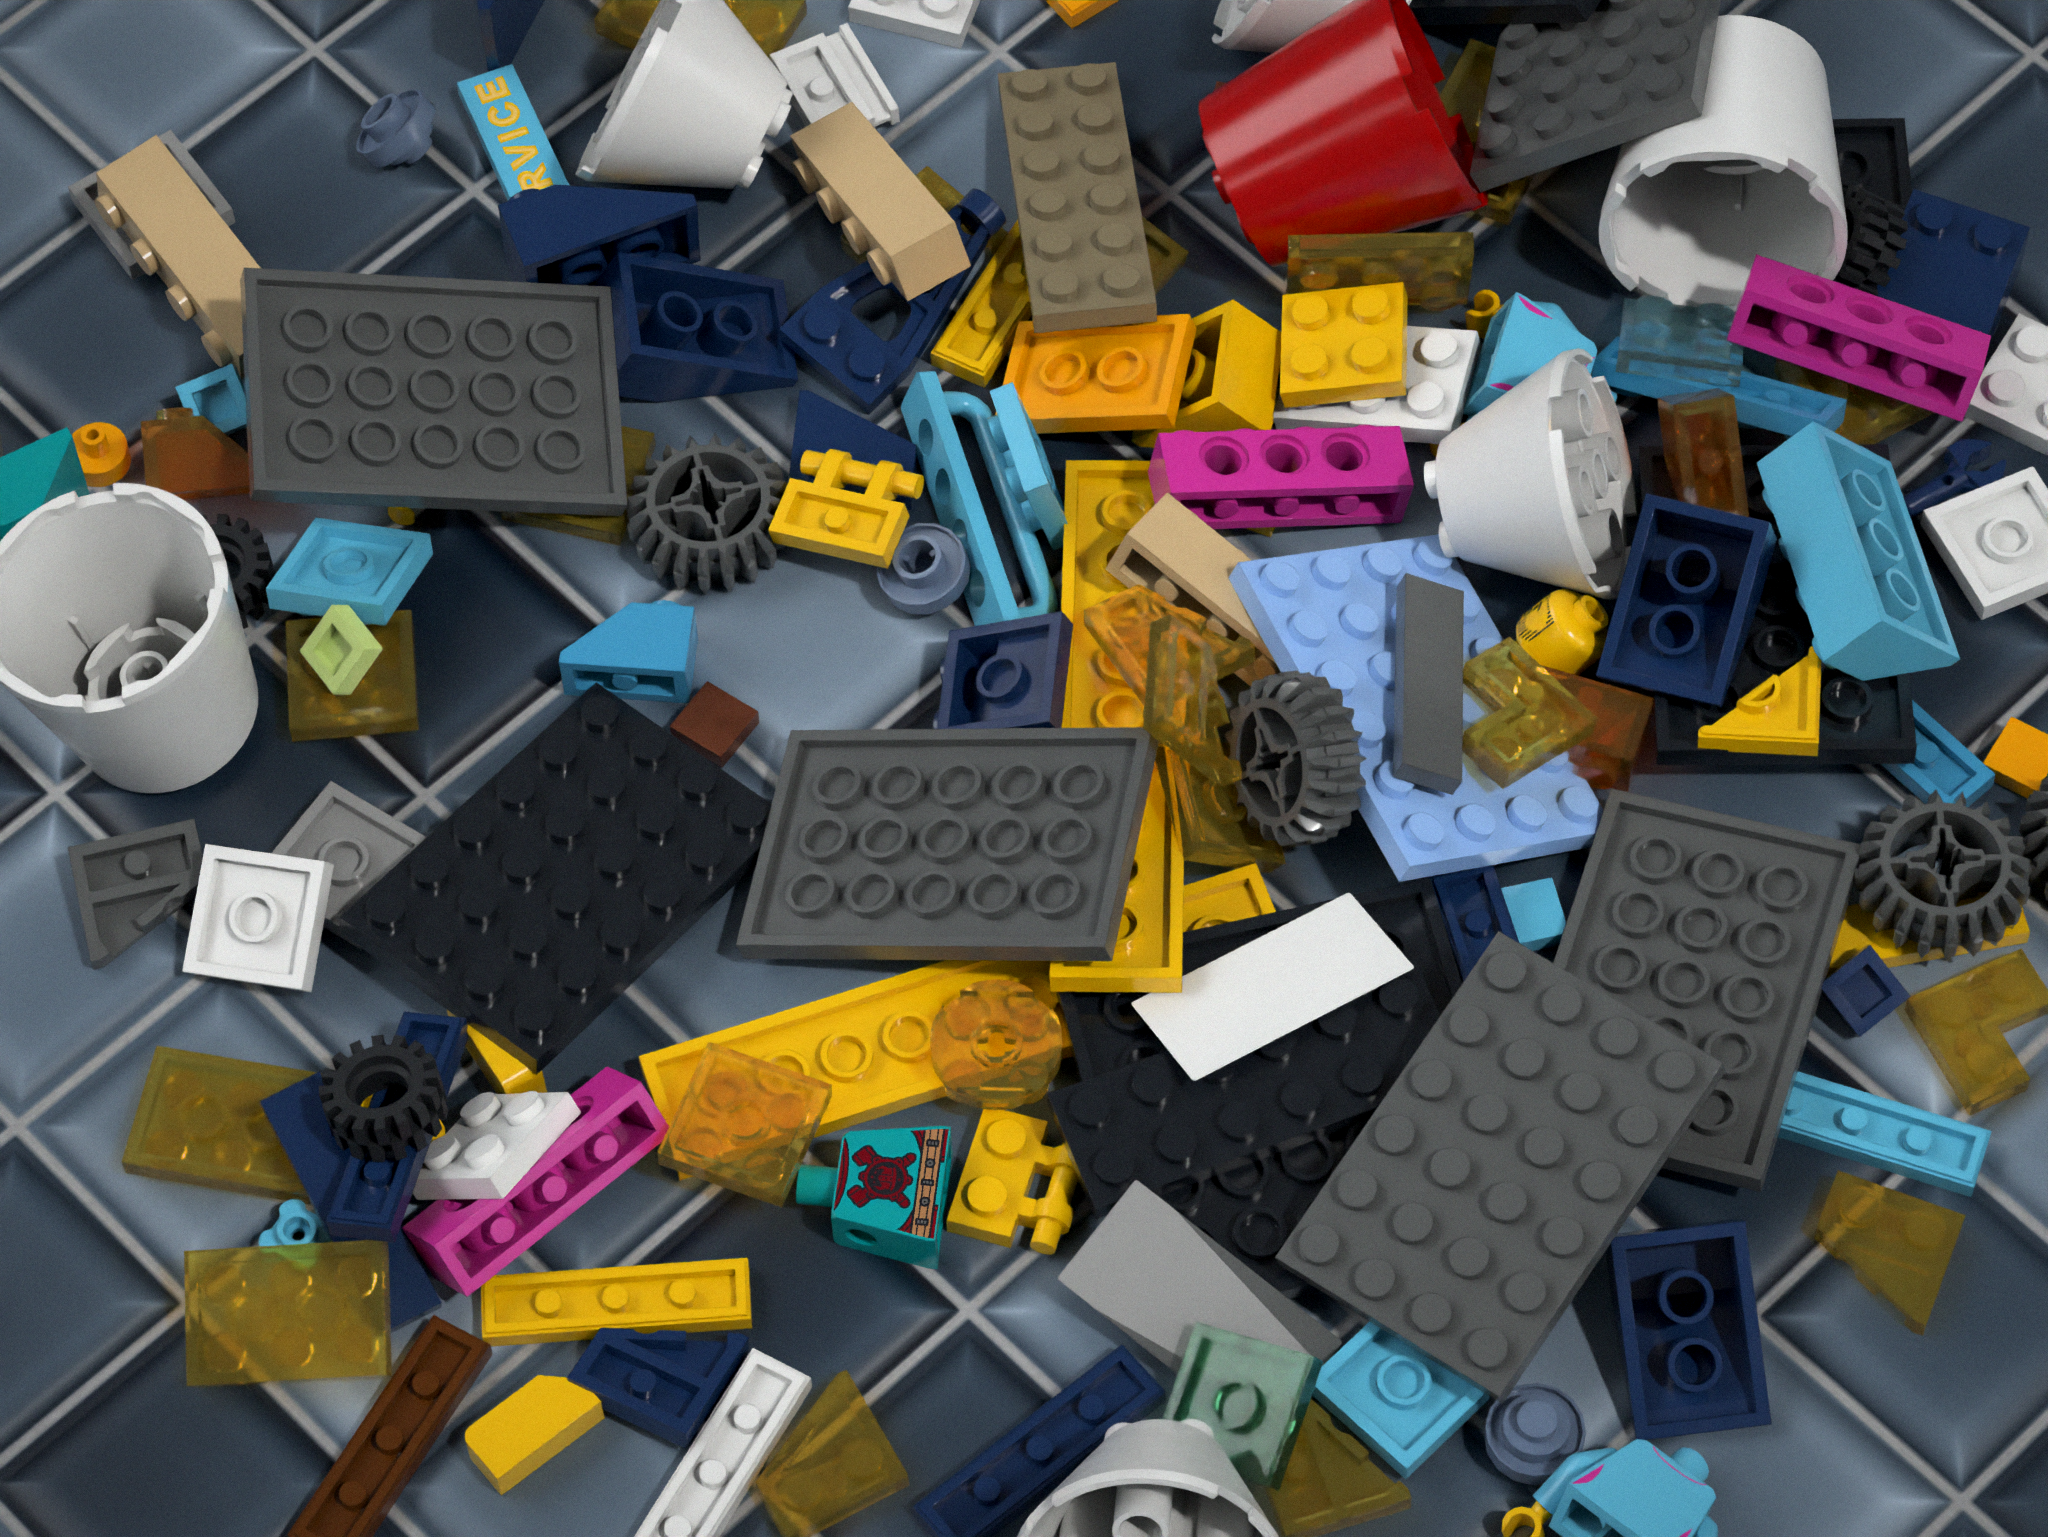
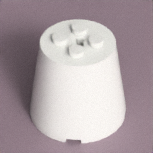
M1718 16L1702 116L1622 143L1601 209L1598 232L1601 252L1607 266L1629 291L1637 286L1644 292L1659 299V309L1671 314L1700 321L1732 323L1756 254L1832 281L1838 274L1845 259L1848 230L1827 77L1824 65L1817 52L1804 38L1794 31L1778 23L1752 16Z
M113 483V490L97 492L78 497L76 492L72 491L45 503L19 521L0 541V683L98 776L124 790L139 793L171 792L194 785L217 772L235 756L253 727L258 708V687L223 549L206 519L186 501L167 491L142 484Z

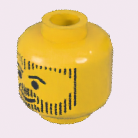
M1559 589L1551 592L1519 619L1516 625L1515 642L1517 657L1523 667L1537 679H1548L1558 683L1573 680L1601 659L1608 634L1606 627L1609 623L1608 615L1603 606L1590 595L1582 596L1569 589Z

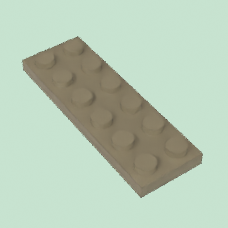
M1116 62L1087 63L1079 66L1038 70L1026 69L1018 72L998 73L999 97L1034 333L1157 321V304Z

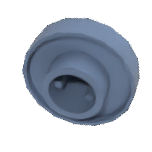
M414 88L403 91L398 95L395 93L385 95L367 111L362 119L361 127L363 130L356 144L357 152L371 166L376 168L389 164L397 165L402 162L406 164L416 162L428 151L432 144V139L429 136L433 129L432 121L436 111L434 104L421 90Z
M917 523L904 529L888 569L877 566L876 573L884 594L896 608L910 614H931L947 608L961 596L969 582L971 564L961 540L950 529L936 523Z
M1540 1383L1517 1385L1512 1389L1503 1404L1496 1400L1490 1407L1484 1431L1486 1451L1495 1467L1513 1481L1529 1485L1543 1484L1568 1456L1583 1450L1586 1437L1584 1417L1574 1400L1558 1388Z

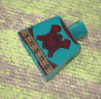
M928 1126L849 1131L843 1134L838 1168L800 1164L797 1178L796 1203L832 1207L834 1242L841 1246L924 1268L938 1269L953 1159L951 1127Z

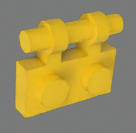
M829 449L826 454L806 450L801 458L800 471L802 474L815 476L814 482L789 479L768 529L773 543L888 569L910 517L905 503L892 500H895L898 495L918 499L923 491L924 476L904 471L900 463L881 460L875 465L853 460L849 452ZM846 484H851L867 489L865 494L842 490L841 488H844Z
M987 1105L984 1106L946 1220L947 1232L1011 1248L1018 1225L1035 1229L1030 1242V1247L1033 1250L1047 1255L1055 1253L1060 1235L1068 1233L1075 1213L1070 1204L1077 1182L1080 1181L1064 1143L1062 1146L1055 1148L1045 1146L1048 1136V1121ZM1035 1173L1051 1177L1045 1198L1038 1200L1028 1197Z

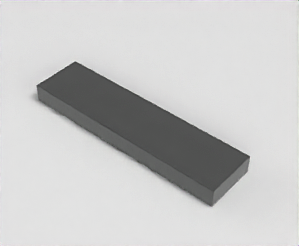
M1405 573L1397 586L1393 777L1453 795L1462 782L1464 591Z

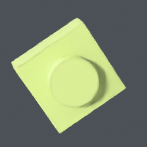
M331 605L300 649V652L333 695H351L383 648L349 605Z

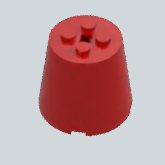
M1353 0L1199 101L1198 106L1203 128V140L1217 168L1212 171L1215 186L1226 205L1232 203L1247 241L1255 245L1256 249L1270 266L1276 267L1469 213L1488 205L1487 190L1480 192L1470 176L1475 151L1461 113L1451 117L1447 113L1435 85L1446 80L1406 0Z

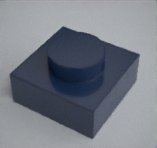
M1871 945L1864 946L1826 976L1821 993L1855 1037H1861L1911 997Z

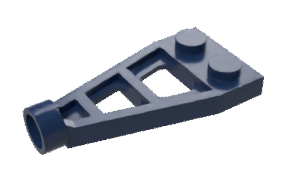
M976 188L971 189L955 207L947 212L955 221L971 267L938 284L932 292L927 294L924 292L907 301L892 282L885 286L881 284L867 260L821 287L779 328V339L869 415L911 374L988 244V241L1006 224V217L1001 208L983 191ZM963 224L974 235L963 232L960 225ZM880 289H891L911 306L909 319L899 335L891 341L880 339L851 314L852 308L857 302Z

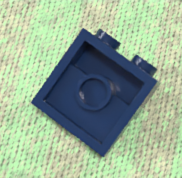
M1060 611L950 630L946 657L942 659L940 665L942 691L939 711L935 713L933 720V729L1061 728L1073 623Z

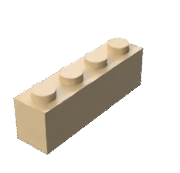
M853 102L790 135L799 158L791 162L799 183L807 194L817 191L818 202L832 224L842 221L843 232L851 247L858 255L865 251L867 252L868 262L882 285L885 286L892 282L905 299L909 301L971 267L955 221Z
M155 135L96 173L99 197L94 200L95 205L111 229L116 230L121 227L133 243L130 245V250L143 271L149 276L157 272L169 288L165 291L167 299L179 317L184 321L192 318L203 331L204 335L201 336L202 343L214 362L220 367L227 363L228 365L234 364L241 379H243L245 374L240 278L244 268L261 267L158 136Z
M1166 493L1126 534L1105 570L1177 628L1187 632V636L1249 686H1252L1253 681L1281 672L1229 580V576L1238 562L1251 561V559L1202 521L1194 512L1187 509L1169 493Z

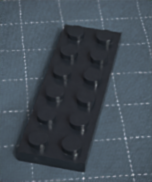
M1416 961L1411 963L1414 966L1411 971L1196 1081H1193L1167 1050L1047 1093V1105L1095 1219L1108 1215L1135 1180L1141 1182L1157 1196H1161L1369 1120L1441 1016Z

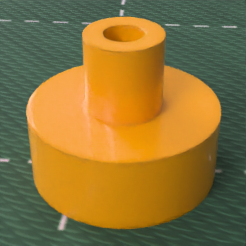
M95 422L80 427L72 434L87 486L105 487L112 485L122 479L128 472L131 465V453L126 437L119 428L109 423Z

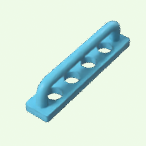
M935 371L916 372L902 401L901 411L912 443L916 445L917 458L940 525L950 529L961 540L966 549L971 568L969 582L963 593L974 625L979 626L1056 612L1058 608L1057 593L1036 533L1031 531L1021 504H1018L1005 473V468L1008 467L1003 452L1000 453L987 421V418L994 415L989 407L976 396L958 391L943 392ZM952 415L961 416L972 425L1033 600L1032 606L1017 607L954 426Z

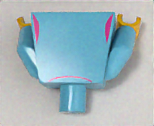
M1489 289L1481 290L1474 296L1475 310L1472 309L1465 312L1467 330L1477 331L1479 338L1485 339L1464 407V414L1469 416L1467 421L1563 351L1577 348L1587 351L1592 356V363L1584 365L1591 375L1597 355V348L1594 342L1578 331L1559 305L1550 302L1531 301L1518 292L1506 300L1504 304H1500L1499 296ZM1611 391L1616 403L1617 393ZM1429 443L1430 451L1436 457L1439 444Z
M1636 1439L1620 1450L1611 1447L1576 1452L1568 1456L1533 1494L1537 1501L1531 1508L1517 1507L1506 1513L1502 1520L1503 1537H1510L1515 1529L1526 1525L1534 1528V1532L1530 1537H1545L1542 1525L1553 1515L1548 1527L1562 1537H1718V1526L1708 1516L1717 1497L1714 1490L1704 1483L1708 1477L1709 1469L1705 1459L1697 1451L1683 1447L1679 1448L1669 1457L1649 1441Z

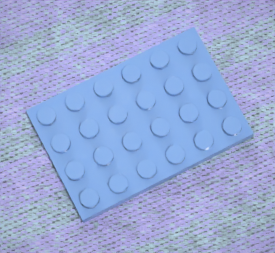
M1439 534L1237 563L1229 576V580L1281 672H1310L1315 677H1326L1330 688L1341 689L1343 695L1342 706L1354 708L1353 728L1356 731L1363 732L1358 740L1359 752L1367 758L1360 763V774L1366 780V785L1356 791L1361 801V808L1358 810L1399 882L1592 847L1604 809L1455 557H1445L1440 546ZM1405 573L1464 591L1462 782L1453 795L1393 777L1397 586Z

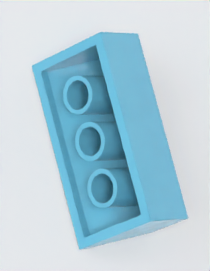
M1812 421L1757 462L1765 487L1762 491L1763 499L1774 514L1781 534L1779 547L1791 564L1798 585L1795 589L1796 598L1807 613L1815 636L1812 639L1814 651L1827 667L1831 669L1837 668L1862 681L1948 667L1960 660L1891 461Z

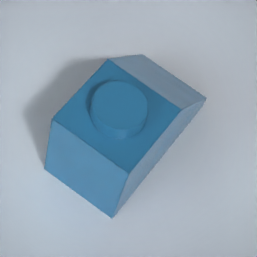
M658 600L652 603H629L560 652L559 667L564 695L582 696L597 682L620 699L688 704L690 702L698 645L694 607L681 606L668 600Z

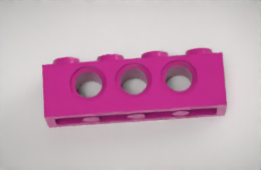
M1757 254L1739 299L1727 337V341L1961 422L1964 419L1982 375L1991 335Z
M1359 425L1344 428H1313L1304 426L1295 429L1277 430L1242 428L1234 431L1193 432L1190 430H1180L1173 433H1158L1148 469L1154 504L1166 493H1169L1212 529L1401 523L1414 487L1400 426L1375 427L1372 425Z
M608 1066L571 1094L581 1113L503 1199L436 1200L403 1226V1231L434 1278L468 1297L673 1134L642 1082Z

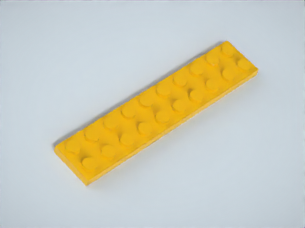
M1066 460L1064 514L1068 524H1064L1061 611L1073 623L1061 728L1152 727L1159 744L1112 961H1050V992L1182 993L1187 632L1177 628L1105 570L1126 534L1155 505L1148 475L1150 461Z
M1256 863L1184 885L1183 932L1276 912ZM944 960L639 1056V1061L650 1096L673 1132L665 1140L679 1180H683L1069 1058L1073 1055L1056 992H1050V961Z

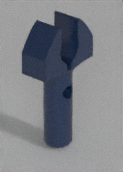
M1961 439L1948 446L1944 462L1949 466L1948 471L1903 495L1910 518L1913 519L1922 514L1923 510L1938 505L1958 493H1968L2002 479L2006 459L1992 465L1986 471H1966L1969 466L1975 465L1989 457L1992 442L1978 439Z

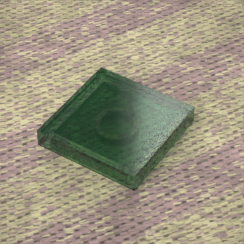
M1196 1321L1162 1419L1178 1422L1185 1419H1197L1206 1423L1214 1433L1213 1439L1222 1447L1243 1481L1279 1491L1323 1361L1306 1353Z

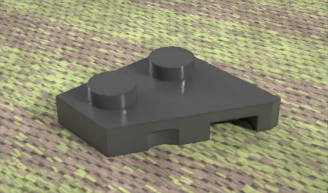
M195 819L67 847L90 960L94 970L108 965L196 897L203 852Z

